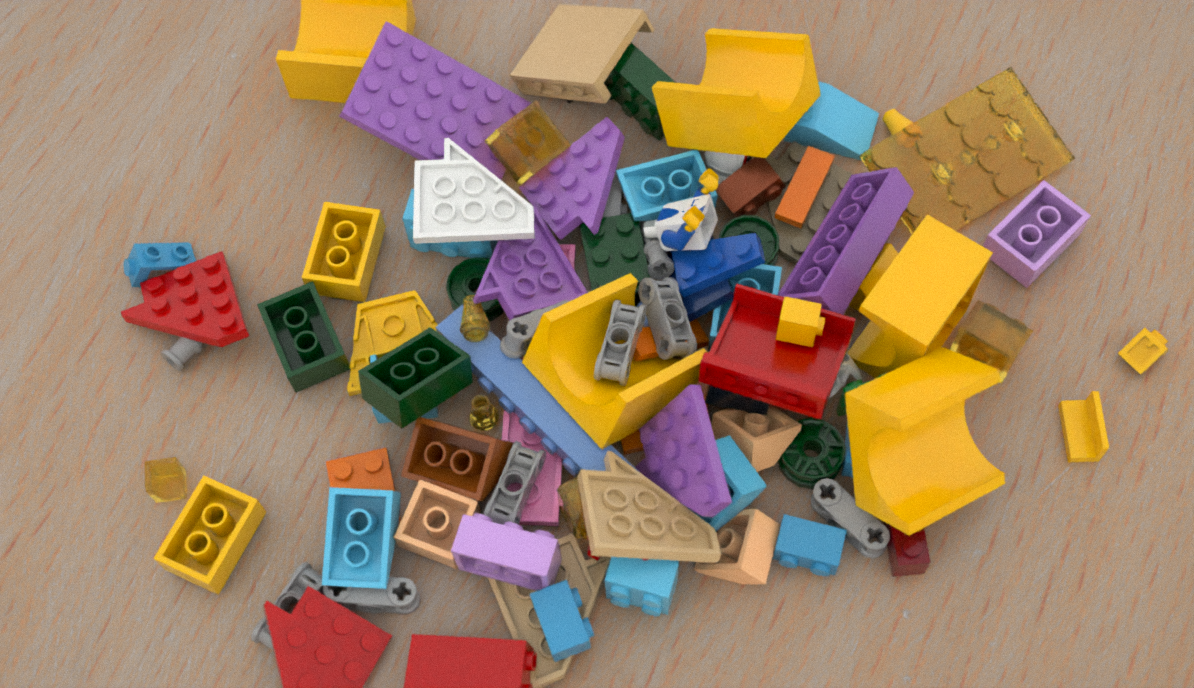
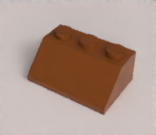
M420 417L416 420L401 477L417 482L423 480L462 496L483 501L498 483L514 443L438 420Z

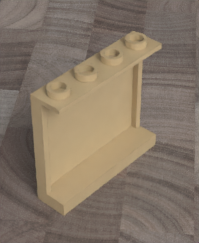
M559 4L510 76L524 95L606 104L611 94L604 84L605 80L636 33H653L654 28L643 9Z

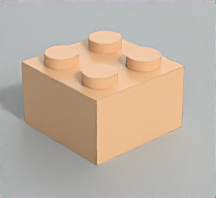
M419 480L394 535V539L400 548L457 569L458 566L451 553V549L463 514L472 517L475 513L481 514L479 502Z

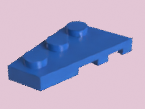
M756 233L709 240L707 248L704 250L671 251L679 292L683 297H687L766 263L761 239Z

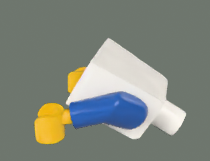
M708 168L699 178V182L704 187H699L692 198L668 203L663 206L657 220L645 221L644 234L646 238L658 237L661 248L665 251L706 249L718 221L710 192L717 189L719 176L712 169Z

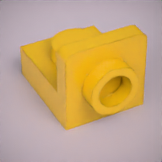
M1144 328L1118 352V355L1136 372L1142 375L1162 355L1164 356L1168 352V348L1165 346L1168 341L1157 330L1154 329L1152 332H1149Z

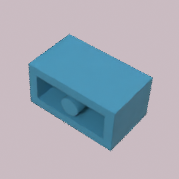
M784 514L773 559L778 560L780 565L788 568L801 566L809 568L810 572L819 576L835 575L839 567L847 530Z
M567 580L530 593L554 662L591 648L589 638L594 636V632L588 617L582 619L578 608L583 606L576 587L570 589Z

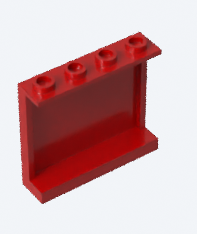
M736 284L733 302L709 353L704 352L701 359L698 382L821 420L851 342L856 318L821 308L819 317L825 318L822 336L815 335L813 347L775 340L784 297Z
M412 634L403 688H533L532 684H530L531 671L536 669L537 653L526 640Z

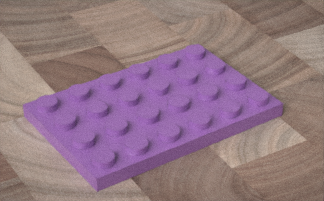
M386 21L339 117L419 160L444 159V138H449L502 180L534 104Z

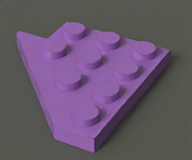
M608 117L596 124L590 131L519 187L530 203L536 206L542 218L560 240L583 222L594 235L599 231L625 139L621 131Z
M533 206L535 239L498 240L473 299L475 304L498 299L509 320L564 300L571 301L588 293L536 206Z
M690 384L639 429L640 440L643 444L646 458L638 463L635 468L677 501L702 517H714L730 505L732 501L701 385Z

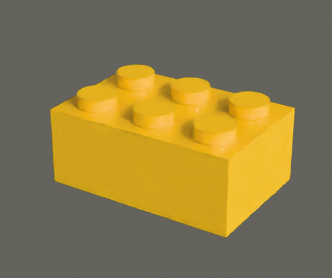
M324 202L302 275L304 284L313 281L320 296L365 302L386 228L381 210Z
M203 475L153 559L164 570L219 595L267 512L257 499Z

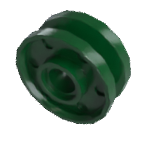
M743 215L733 218L723 226L719 238L756 233L761 239L766 263L763 264L776 265L779 252V236L776 228L768 220L759 216Z
M475 257L464 260L453 268L448 276L446 289L453 311L463 304L482 323H486L498 318L504 313V310L498 299L477 304L473 302L476 294L473 291L478 289L490 261L488 258Z
M808 418L797 421L801 424V430L778 459L781 472L787 480L798 487L814 489L815 484L821 479L828 478L834 480L844 461L846 447L842 435L833 425L824 420ZM813 450L818 456L809 457L804 451Z

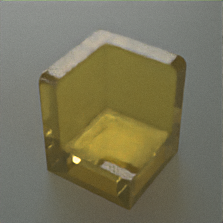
M176 457L144 461L145 491L156 503L187 498L186 469Z

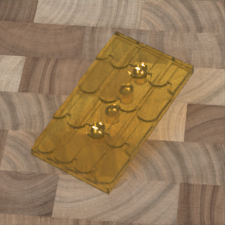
M1012 67L906 126L901 131L877 143L859 156L869 172L897 167L910 185L914 194L900 218L911 234L915 232L927 214L953 230L958 231L1075 159L1071 151L1066 148V144L1057 131L1049 124L1050 121L1038 104L1033 101V97L1022 81L1018 79Z

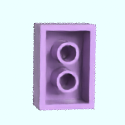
M1043 180L988 234L983 247L993 252L991 261L1028 288L1082 233L1091 215Z
M478 513L473 514V517L463 514L451 549L459 570L535 591L555 583L562 560L558 539H555L553 534L542 530H536L535 533L525 531L522 526L513 522H505L502 525L492 522L490 517Z

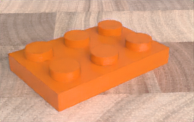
M386 447L326 461L330 487L396 491ZM399 513V524H400V522H401V515H400V513Z

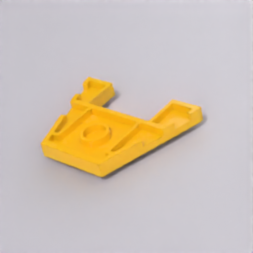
M416 290L357 304L353 336L354 345L350 360L351 370L347 384L349 396L361 394L358 371L370 364V355L376 354L379 359L429 327L436 331L437 323Z

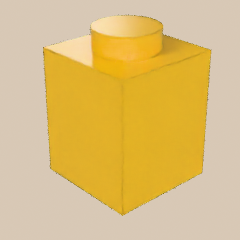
M784 296L775 340L813 347L815 335L822 336L825 318L819 317L822 304Z

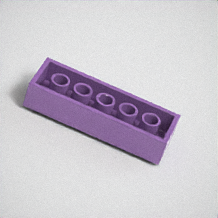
M897 167L850 176L781 288L778 296L822 304V309L845 314L848 305L857 294L858 288L871 270L872 264L882 251L883 245L890 233L895 229L896 223L914 194V191Z

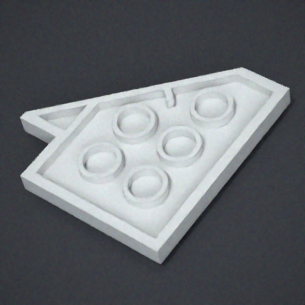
M444 138V159L415 161L413 239L415 244L535 239L534 207L451 139Z

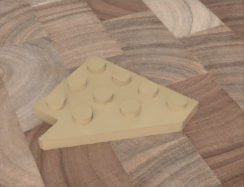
M607 451L604 458L606 471L580 470L577 480L591 556L717 563L722 554L715 528L612 451Z
M571 533L558 539L562 560L554 584L567 580L570 589L577 588L583 604L578 610L581 618L584 619L590 616L607 574L611 557L602 556L598 561L593 558L585 561L576 538ZM488 578L512 638L514 640H526L537 653L536 669L531 671L530 676L533 688H542L565 678L574 655L554 662L530 597V593L535 592V590Z

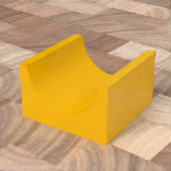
M301 0L300 28L294 51L278 50L276 62L290 98L346 103L385 22L387 21L413 36L416 17L412 0Z
M710 28L705 33L706 64L700 85L657 81L652 86L667 145L670 147L767 158L821 95L809 35Z
M927 214L860 305L859 312L868 317L870 322L847 352L857 367L876 378L881 374L889 373L941 348L967 312L993 252Z
M631 273L543 313L522 361L524 366L602 450L640 429L690 384L696 385L699 379L701 359L704 352H708L703 348L682 360L673 358L663 360L660 357L636 361L633 357L626 386L620 385L619 381L601 378L599 381L594 380L596 360L601 352L615 299L621 300L622 304L635 306V290L638 280ZM618 340V341H616L615 343H616V344H624L625 341H624V340Z
M941 347L845 393L856 506L910 536L1004 485L1005 473L993 466L977 448L968 430L964 411L965 399L1000 382V370Z

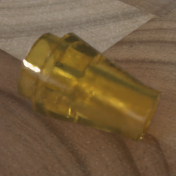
M469 295L463 299L460 332L467 341L479 342L487 338L491 326L482 304H475L473 302L475 295Z
M476 395L471 401L469 421L475 429L486 431L497 424L499 412L486 395Z

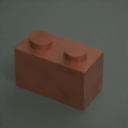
M753 157L721 182L716 192L732 213L739 217L755 215L759 207L767 201L775 200L786 186L765 158Z

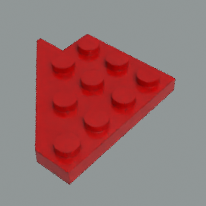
M222 251L141 282L140 286L144 303L121 311V315L127 323L217 347H224L249 337L227 259Z
M310 586L305 589L291 614L267 600L263 605L282 688H362L392 637L391 634Z

